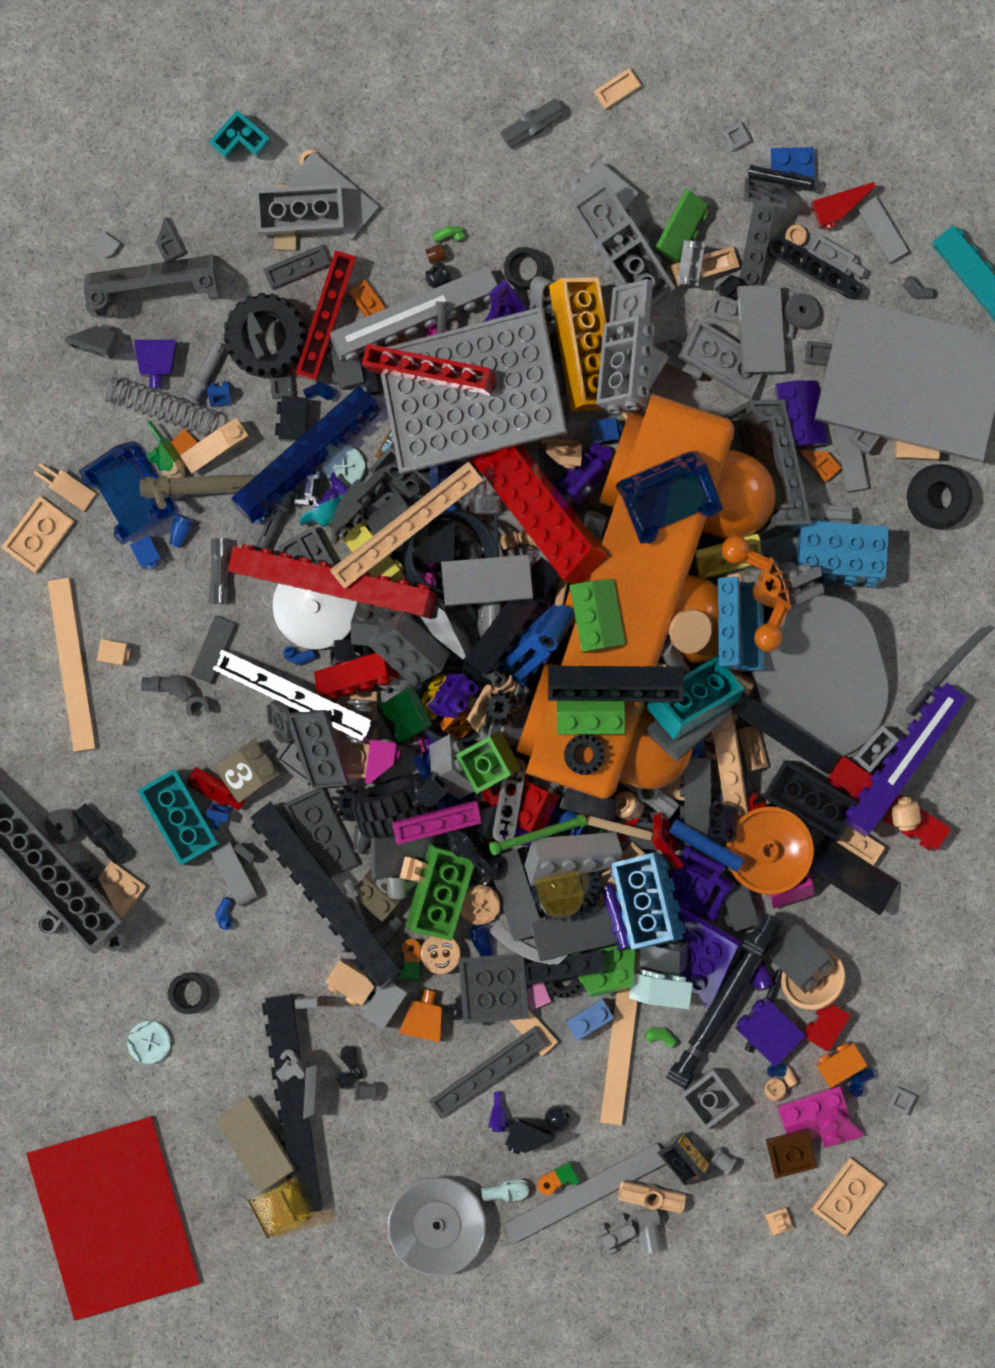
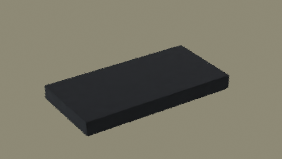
M825 836L821 841L809 869L878 915L883 913L899 883L828 836Z

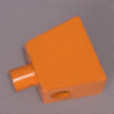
M424 989L421 1001L412 1000L399 1033L440 1042L442 1006L434 1004L435 991Z

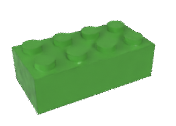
M429 843L424 860L428 864V869L424 868L422 875L425 877V881L417 884L405 925L412 932L452 941L474 865L468 858L457 857L449 847Z

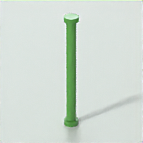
M584 814L577 815V818L499 843L491 842L489 845L490 851L493 855H497L500 851L578 826L582 828L587 826V819Z

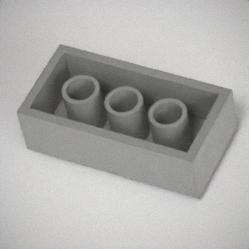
M341 184L254 189L256 224L259 236L345 230Z

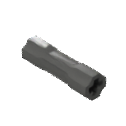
M211 538L209 604H228L227 570L230 539Z

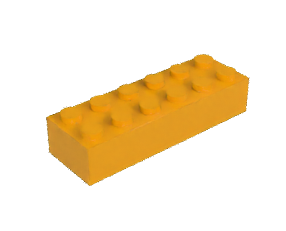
M599 277L561 278L549 285L569 408L570 411L605 410L596 404L604 324H606Z

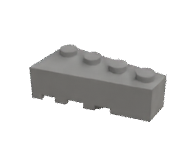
M616 832L545 837L531 842L525 862L530 886L612 868L611 863L620 861L622 850Z

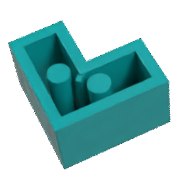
M238 110L233 113L209 141L210 147L226 161L240 145L254 157L258 158L271 143L270 138Z

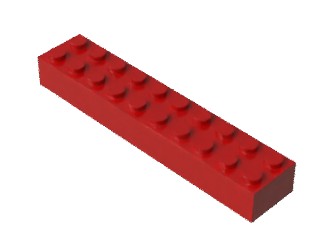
M522 444L470 457L564 581L571 584L583 583L607 557L608 554Z

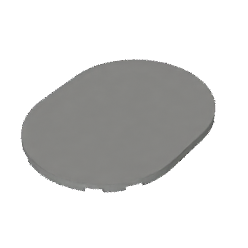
M820 594L800 604L791 605L792 607L786 613L780 627L783 637L781 645L775 651H764V670L752 671L762 705L841 757L863 745L878 728L887 707L888 680L875 632L866 616L853 604L844 599ZM783 746V747H784L785 749H787L789 752L795 754L794 752H792L791 750H789L788 748H786L785 746Z

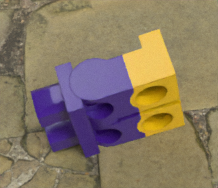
M437 674L428 687L429 691L424 693L420 701L430 720H435L437 716L457 718L460 712L466 710L468 706L467 701L471 695L476 694L479 687L464 674Z

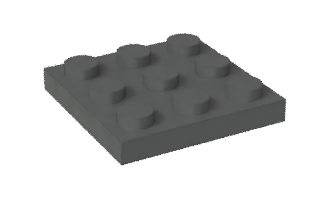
M508 954L458 959L463 1024L529 1019L523 956Z

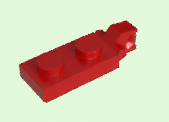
M198 767L194 768L187 782L188 786L222 806L224 804L230 805L238 811L247 799L245 798L238 803L224 782Z

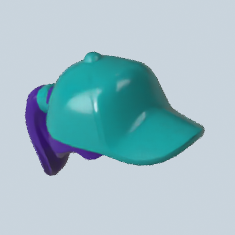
M332 472L330 477L332 487L325 492L323 499L314 505V509L305 512L301 516L299 521L301 526L314 521L322 527L332 525L337 506L348 490L347 486L337 478L335 472Z

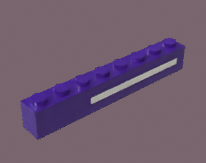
M945 683L942 687L938 685L931 694L934 697L930 703L926 702L919 710L921 714L919 719L912 720L907 727L908 734L905 737L901 736L894 745L897 748L893 754L889 753L883 760L884 767L882 770L879 771L877 769L870 778L872 781L871 785L868 788L864 787L857 797L860 798L856 805L852 804L846 811L847 818L844 822L862 836L866 837L871 833L967 700L966 696L949 683Z

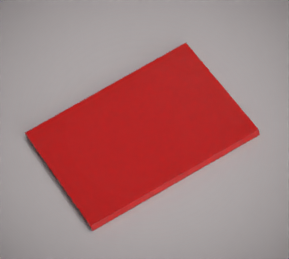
M152 1116L26 1153L74 1321L200 1284Z

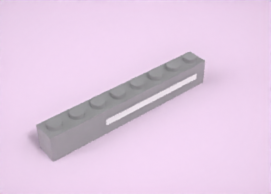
M489 266L332 331L330 340L340 361L345 359L351 361L357 358L359 353L366 350L367 344L376 346L383 343L391 344L402 335L410 336L423 326L429 328L437 324L438 306H436V301L449 302V306L446 307V320L453 318L461 310L469 311L477 306L476 304L480 302H491L488 293L497 286V283Z

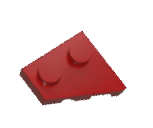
M659 812L653 815L652 843L655 849L660 850L677 870L684 866L683 861L675 854V851L679 850L675 836L669 833L672 825Z

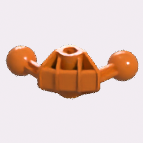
M731 536L722 544L721 552L724 559L732 564L746 562L761 569L752 587L751 594L756 601L772 607L774 610L768 623L761 625L756 630L754 641L756 646L762 651H775L782 643L781 624L786 613L792 607L789 600V589H787L782 576L783 573L777 567L774 558H766L750 550L749 544L744 538Z

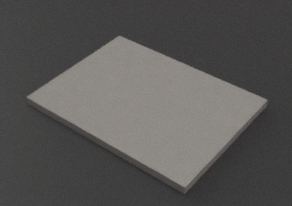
M844 297L814 420L983 462L995 412V336Z
M542 307L386 347L487 367L496 374L491 396L381 374L398 470L401 475L568 433Z

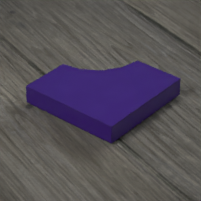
M506 280L500 282L488 293L491 299V309L483 322L528 310Z

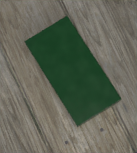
M413 686L404 689L377 707L397 745L432 725Z

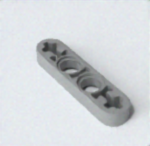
M516 758L521 770L508 776L513 777L514 775V778H518V781L508 780V777L501 781L493 827V837L498 842L514 838L526 772L525 762L519 758ZM511 783L516 786V793L513 796H509L506 792L507 786ZM506 805L511 806L513 810L512 815L508 818L502 813ZM501 820L511 822L510 824L501 823ZM505 827V831L508 832V835L503 837L499 834L500 830H504Z

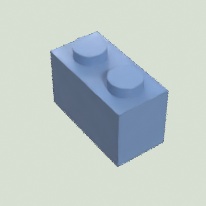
M601 998L565 1022L578 1041L614 1017Z

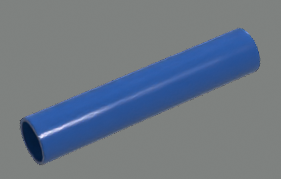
M677 819L669 830V833L736 872L744 861V858Z

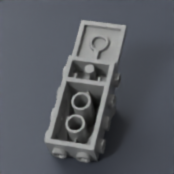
M602 180L569 203L570 208L590 237L589 239L592 242L590 248L603 261L601 265L608 274L612 273L615 278L612 281L615 287L646 279L652 281L651 306L675 289L671 281L673 277L667 269L664 270L661 266L662 260L649 247L651 243L647 236L640 233L638 229L640 227L639 223L633 216H628L606 180Z
M648 279L613 287L610 323L604 324L596 401L597 405L607 410L610 414H619L626 410L633 411L647 406L649 389L668 360L667 354L653 346L654 325L649 322L653 282Z

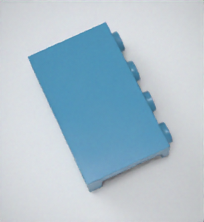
M739 577L718 578L719 666L744 672L764 670V651L756 646L754 634L758 627L764 624L763 604L752 597L751 590L755 582H741Z

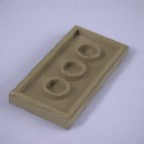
M251 1095L215 1118L260 1193L296 1170Z

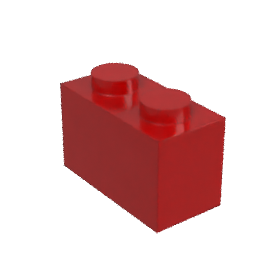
M531 784L520 806L516 825L529 832L545 828L560 795L543 786Z
M833 1004L816 1010V1019L814 1022L809 1021L803 1031L806 1033L804 1038L829 1052L851 1016Z

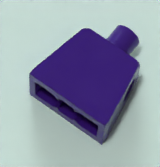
M175 339L134 340L140 375L142 377H149L150 389H162V376H172L177 341Z

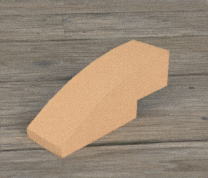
M733 246L704 254L700 281L740 267ZM680 263L673 264L667 268L673 277L671 281L675 288L685 286V284L677 283Z

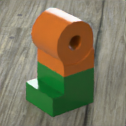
M408 939L402 945V952L405 956L404 969H401L404 974L398 978L419 979L421 945L415 939Z
M570 1161L542 1175L538 1180L537 1187L540 1193L550 1195L557 1187L569 1181L571 1186L579 1183L580 1180Z

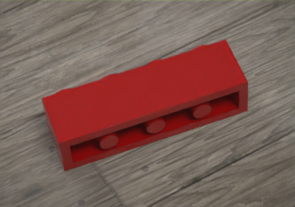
M377 653L314 671L316 692L334 701L339 700L341 696H354L357 691L373 690V687L377 685H390L391 681L399 679L398 672Z

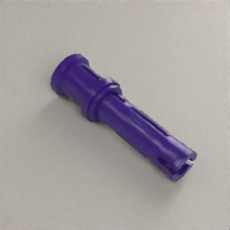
M614 884L603 886L600 889L613 927L611 932L616 937L617 951L631 948L628 944L627 929L622 919V909Z

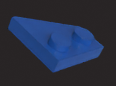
M814 147L770 149L771 169L788 173L794 171L798 175L814 177L812 190L815 189Z

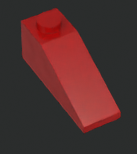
M871 182L812 201L811 207L818 229L824 227V230H829L837 227L836 223L840 222L874 189L875 183Z

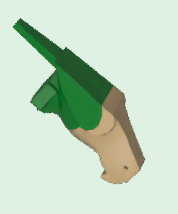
M148 421L146 424L159 442V446L146 455L149 461L157 464L162 476H167L168 478L186 477V465L178 451L167 437L164 438L154 424ZM169 495V496H170L172 499H179V498H181V497L184 496V495Z

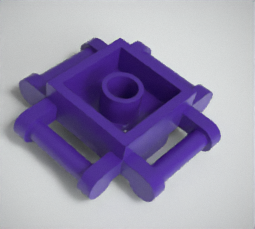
M598 443L592 444L589 454L582 453L581 466L569 468L559 480L556 479L552 483L567 503L572 500L580 504L609 473L604 464L611 458L612 450L605 446L602 447Z
M686 845L681 855L678 856L683 861L684 866L677 870L674 868L669 879L672 878L675 886V891H672L674 900L677 899L679 906L687 911H690V909L694 910V915L699 917L700 914H703L707 919L716 921L719 916L718 912L728 892L732 891L734 883L720 876L725 867L724 864L691 850L692 847ZM716 884L721 889L712 906L709 907L705 904Z

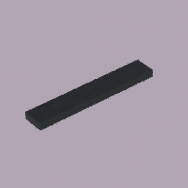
M744 692L738 702L730 708L733 710V713L827 775H829L841 759L839 755Z

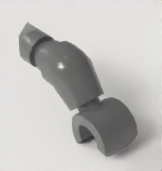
M171 674L170 677L164 676L163 679L160 676L142 677L141 691L159 692L161 689L163 692H169V695L176 696L182 702L186 701V713L188 716L194 712V702L202 703L205 712L209 713L211 711L209 699L203 695L195 696L193 694L195 691L182 676Z

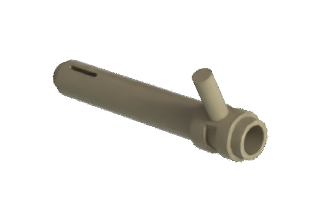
M252 474L179 478L159 476L158 479L146 477L140 480L141 497H146L147 499L155 497L159 509L166 507L164 498H168L169 495L249 492L258 488L257 476Z

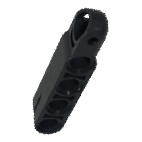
M775 237L770 241L767 251L773 259L827 290L835 291L849 299H861L864 293L863 287L858 282L844 275L837 268L782 237ZM775 243L781 244L783 252L775 253L772 245ZM799 254L802 262L799 264L793 263L791 255ZM816 264L820 267L821 272L816 275L812 274L809 267ZM831 275L837 276L839 284L831 285L828 277Z

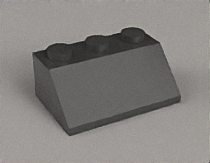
M394 443L386 449L369 469L373 474L378 470L385 475L384 484L394 493L398 492L410 506L430 492V468L401 475L398 470Z

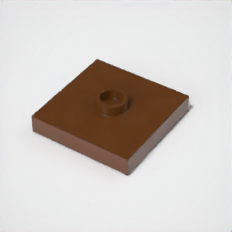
M807 1128L765 1139L775 1179L817 1168Z

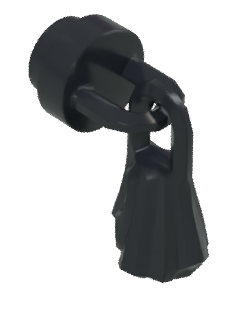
M346 1045L342 1048L339 1058L347 1065L352 1075L347 1077L342 1072L336 1078L341 1090L351 1088L350 1080L354 1078L360 1080L364 1076V1071L358 1059L357 1049ZM358 1067L360 1072L355 1073L353 1068Z

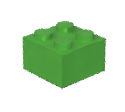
M501 731L455 755L476 794L521 770Z

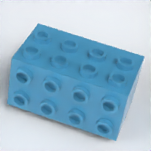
M811 521L812 524L798 529L795 565L809 563L812 567H821L822 576L813 580H819L821 584L825 585L843 582L844 586H856V583L864 584V587L877 588V585H881L885 580L889 527Z
M651 853L611 863V873L614 882H616L617 898L619 903H621L622 919L626 925L627 940L631 950L644 949L683 939L682 934H685L683 922L679 921L677 914L680 912V907L677 899L674 900L672 891H675V886L672 878L669 879L667 870H670L668 859L663 854Z

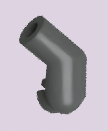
M913 276L905 279L904 288L912 298L933 299V288H921Z

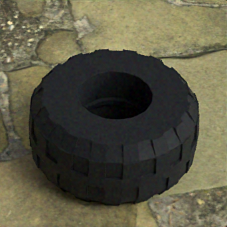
M930 465L921 469L911 479L906 495L907 506L916 521H919L922 525L933 529L948 528L959 523L968 513L972 503V488L967 477L951 465ZM942 484L949 489L951 503L947 508L937 509L929 503L927 493L930 486Z

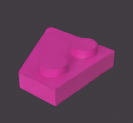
M837 1108L816 1114L824 1148L864 1136L862 1128L860 1126L856 1127L852 1120L844 1116Z

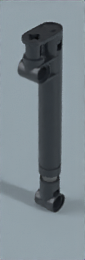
M767 912L762 913L763 918L758 927L754 928L743 942L741 947L743 949L742 953L695 1029L694 1035L689 1039L690 1047L688 1050L685 1049L680 1060L673 1064L666 1076L668 1080L684 1090L695 1074L693 1071L701 1061L700 1056L702 1052L707 1053L710 1044L715 1040L784 925L783 921Z

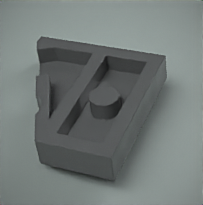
M315 526L278 546L281 551L293 555L294 560L299 561L300 557L313 560L312 563H319L321 561L332 565L335 564Z

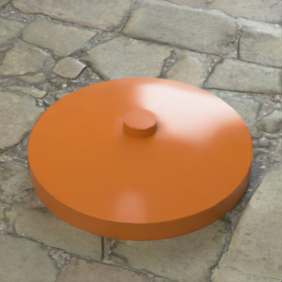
M763 807L748 812L737 821V837L734 842L727 843L726 848L744 858L737 872L730 868L732 874L743 886L761 894H779L792 889L804 879L811 867L814 849L808 828L796 815L777 807Z

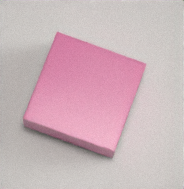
M544 984L526 988L527 1001L531 1010L551 1002Z

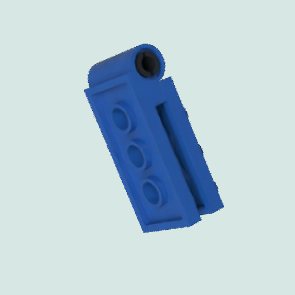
M553 604L522 633L519 639L516 638L512 642L514 645L512 649L501 658L502 662L498 666L499 671L502 674L506 670L510 672L518 661L519 664L512 673V678L516 683L520 681L524 683L531 672L534 674L541 666V663L545 664L552 655L551 652L558 647L575 621L574 611L568 606L559 605L557 607Z

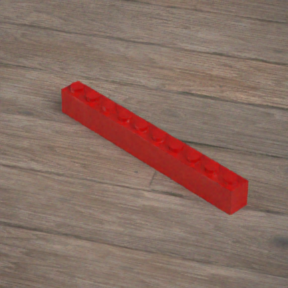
M242 544V547L233 546L227 570L229 572L398 612L405 611L407 614L431 619L437 593L430 591V586L418 584L417 587L410 586L411 582L398 579L397 583L390 582V577L378 575V578H373L371 573L365 572L344 589L330 571L332 564L319 561V565L312 564L313 560L300 557L298 561L293 559V555L280 553V556L273 555L274 551L261 548V552L254 550V546Z

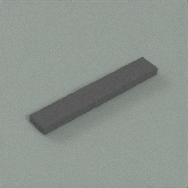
M535 1026L431 1098L429 1103L442 1119L546 1046L547 1042Z

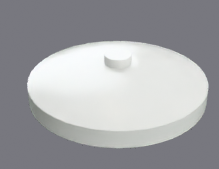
M278 584L273 597V614L280 631L291 642L308 649H323L331 647L334 640H343L351 632V620L357 602Z

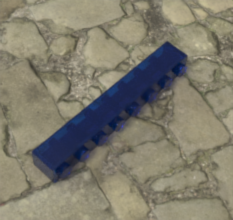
M358 386L231 497L235 508L252 524L256 520L261 519L273 505L278 504L289 491L294 490L305 477L310 476L314 469L321 463L326 462L337 449L342 448L347 440L359 433L362 427L369 421L376 418L380 412L376 400Z

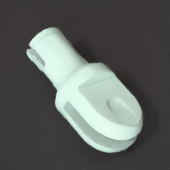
M522 1179L502 1181L500 1186L481 1188L483 1202L502 1199L505 1203L522 1200L528 1196L529 1186Z

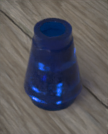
M485 924L470 928L469 937L480 957L491 956L493 953L489 929L486 928Z

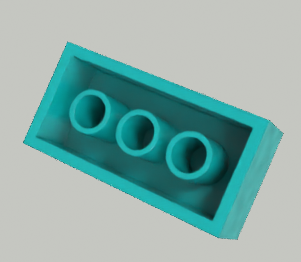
M715 657L683 676V702H649L646 708L672 739L675 740L736 704L745 688L728 668L719 666V658Z
M177 769L169 771L137 790L180 866L220 844Z

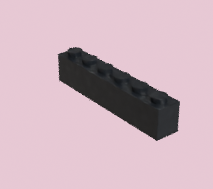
M540 557L530 570L533 599L507 601L465 658L468 663L483 674L487 675L490 670L495 671L502 662L499 659L502 653L505 655L509 653L514 646L511 643L513 638L519 639L525 631L524 623L526 621L530 623L537 614L534 611L538 605L542 607L549 598L546 593L549 589L554 591L560 583V580L557 579L560 575L551 563L543 557Z
M548 666V701L683 702V667Z

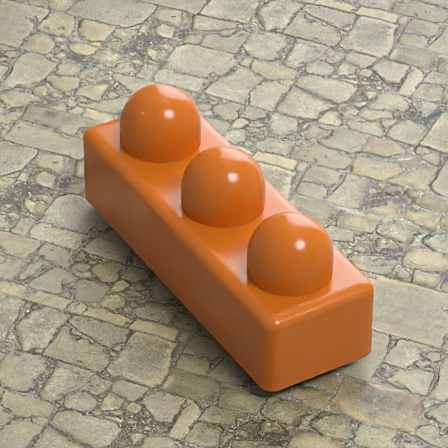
M651 394L644 415L629 411L599 503L613 507L603 540L595 538L608 555L584 581L614 579L626 645L581 653L575 620L568 630L572 633L561 666L657 667L659 659L662 657L661 653L666 640L670 638L668 630L670 623L676 614L684 612L686 609L701 611L708 617L711 623V636L704 648L690 654L681 652L686 664L706 662L719 654L718 586L709 580L688 573L701 533L703 532L722 539H727L731 536H740L742 538L750 536L767 523L774 510L776 499L775 485L766 467L752 456L730 449L734 436V425L731 420L655 394ZM569 591L565 606L570 607L574 611ZM550 661L545 663L516 750L518 753L530 756L525 774L600 799L612 796L619 782L641 789H657L671 784L683 774L691 760L693 748L676 762L644 731L656 719L646 708L649 702L624 701L625 734L591 735L602 744L605 754L603 764L597 771L588 775H580L569 769L564 760V750L567 743L578 735H557L556 701H548V666H558L559 664ZM581 746L576 750L575 757L578 762L586 764L592 760L593 752L588 746Z

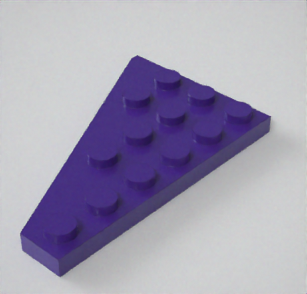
M679 906L678 918L679 921L683 922L685 934H682L683 939L681 941L689 943L688 967L680 976L686 977L687 982L693 983V993H697L706 1004L704 1007L708 1009L726 978L741 941Z

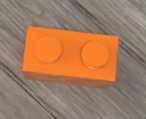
M846 1041L836 1047L837 1052L832 1055L826 1053L817 1059L819 1062L815 1066L829 1088L834 1087L867 1067L854 1043L848 1044Z

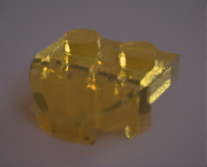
M578 871L535 879L539 904L546 914L555 918H565L575 914L581 907L583 891Z

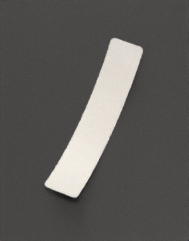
M498 923L489 930L506 947L533 961L559 964L567 957V955L560 956L561 958L555 957L539 961L535 948L520 940L514 941L512 934Z

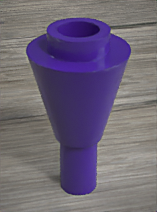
M494 1092V1106L492 1107L487 1127L492 1128V1132H505V1128H509L502 1101V1092Z

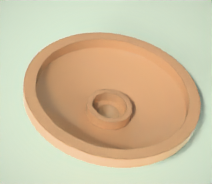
M826 948L822 949L835 961L836 965L829 975L819 980L820 984L812 991H808L805 994L782 972L781 984L784 994L792 1004L801 1009L818 1010L825 1008L839 997L844 988L846 979L844 966L837 955Z

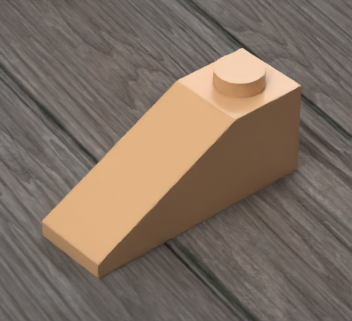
M235 418L184 452L180 457L190 473L193 474L245 442L248 435L238 419Z

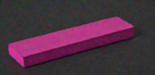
M472 801L395 821L392 824L396 843L399 845L482 823L478 802Z

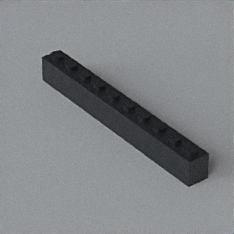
M270 801L250 817L254 822L251 825L258 835L262 833L267 839L264 841L265 845L271 852L274 850L277 852L279 857L276 859L284 869L286 867L290 869L292 874L289 876L297 886L299 884L303 886L305 890L302 893L307 900L316 903L318 907L315 910L320 917L329 920L331 924L328 927L333 934L342 937L344 940L341 943L348 953H354L357 957L354 961L361 970H367L370 974L367 978L375 988L379 986L381 989H384L404 974L277 807Z
M292 994L266 997L265 1002L262 1003L263 1015L268 1016L269 1024H265L266 1036L271 1037L272 1045L268 1046L269 1058H274L275 1067H271L272 1079L277 1080L278 1086L277 1089H274L276 1102L280 1101L281 1110H277L278 1121L283 1123L284 1132H280L282 1145L286 1144L287 1155L296 1168L290 1175H287L288 1188H292L293 1196L290 1197L291 1210L295 1209L296 1215L322 1211L310 1116L303 1119L305 1099L304 1077L299 1079L294 1075L283 1083L275 1073L287 1060L291 1061L288 1055L283 1060L280 1058L285 1050H293L301 1060Z

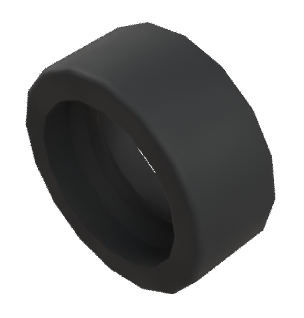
M519 247L511 251L504 263V274L507 281L515 288L522 290L530 289L531 281L536 276H543L545 271L544 260L541 255L529 247ZM529 256L535 261L537 271L533 278L522 281L514 277L511 267L516 258Z
M192 972L183 973L175 977L168 988V1000L171 1006L183 1014H194L200 1011L207 1004L210 996L206 980ZM184 981H194L201 989V998L193 1006L182 1005L176 997L177 987Z

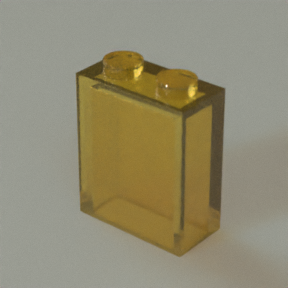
M293 1179L267 1189L248 1200L267 1239L296 1228L312 1218Z

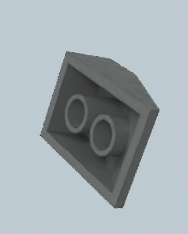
M437 598L431 619L416 616L414 621L465 660L475 644L460 613L454 609L455 606H445L444 600Z

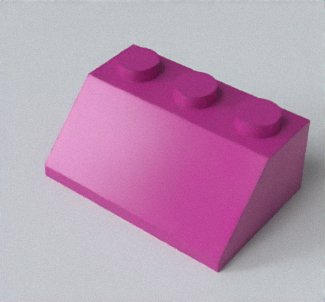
M839 1085L776 1105L785 1134L807 1128L811 1140L820 1137L816 1119L817 1113L837 1108L844 1116L849 1118L847 1106Z

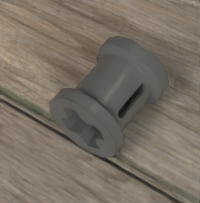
M355 1082V1101L359 1099L377 1101V1082H373V1084Z

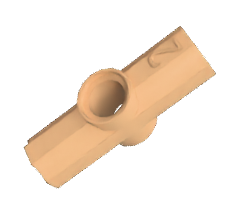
M623 1180L620 1184L618 1191V1200L644 1205L650 1210L662 1209L676 1213H682L684 1210L686 1195L683 1193L660 1189L653 1184L641 1185ZM650 1194L657 1195L654 1200H647Z

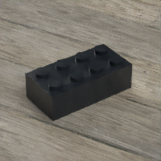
M786 760L782 761L762 795L763 799L778 808L793 813L802 822L837 842L848 826L844 822L847 818L846 811L852 804L856 805L858 803Z

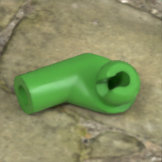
M446 226L432 233V237L436 243L452 236L456 242H460L465 239V234L461 227Z
M651 1027L644 1035L647 1042L652 1043L653 1041L662 1040L669 1048L678 1042L664 1027Z

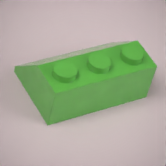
M685 189L655 247V252L675 264L678 263L679 259L681 260L684 240H695L699 232L696 229L699 221L703 223L709 213L706 210L708 204L690 190Z
M614 579L570 585L581 653L626 645Z
M556 701L557 735L625 734L624 701Z

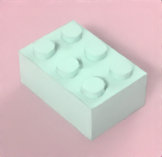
M640 969L639 973H634L633 987H630L629 998L650 1005L689 1009L693 983L687 982L686 977L666 972H660L659 974L650 970Z

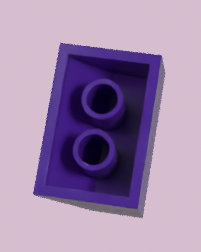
M795 380L777 383L774 388L776 400H785L795 450L828 444L825 423L814 420L820 397L817 381Z

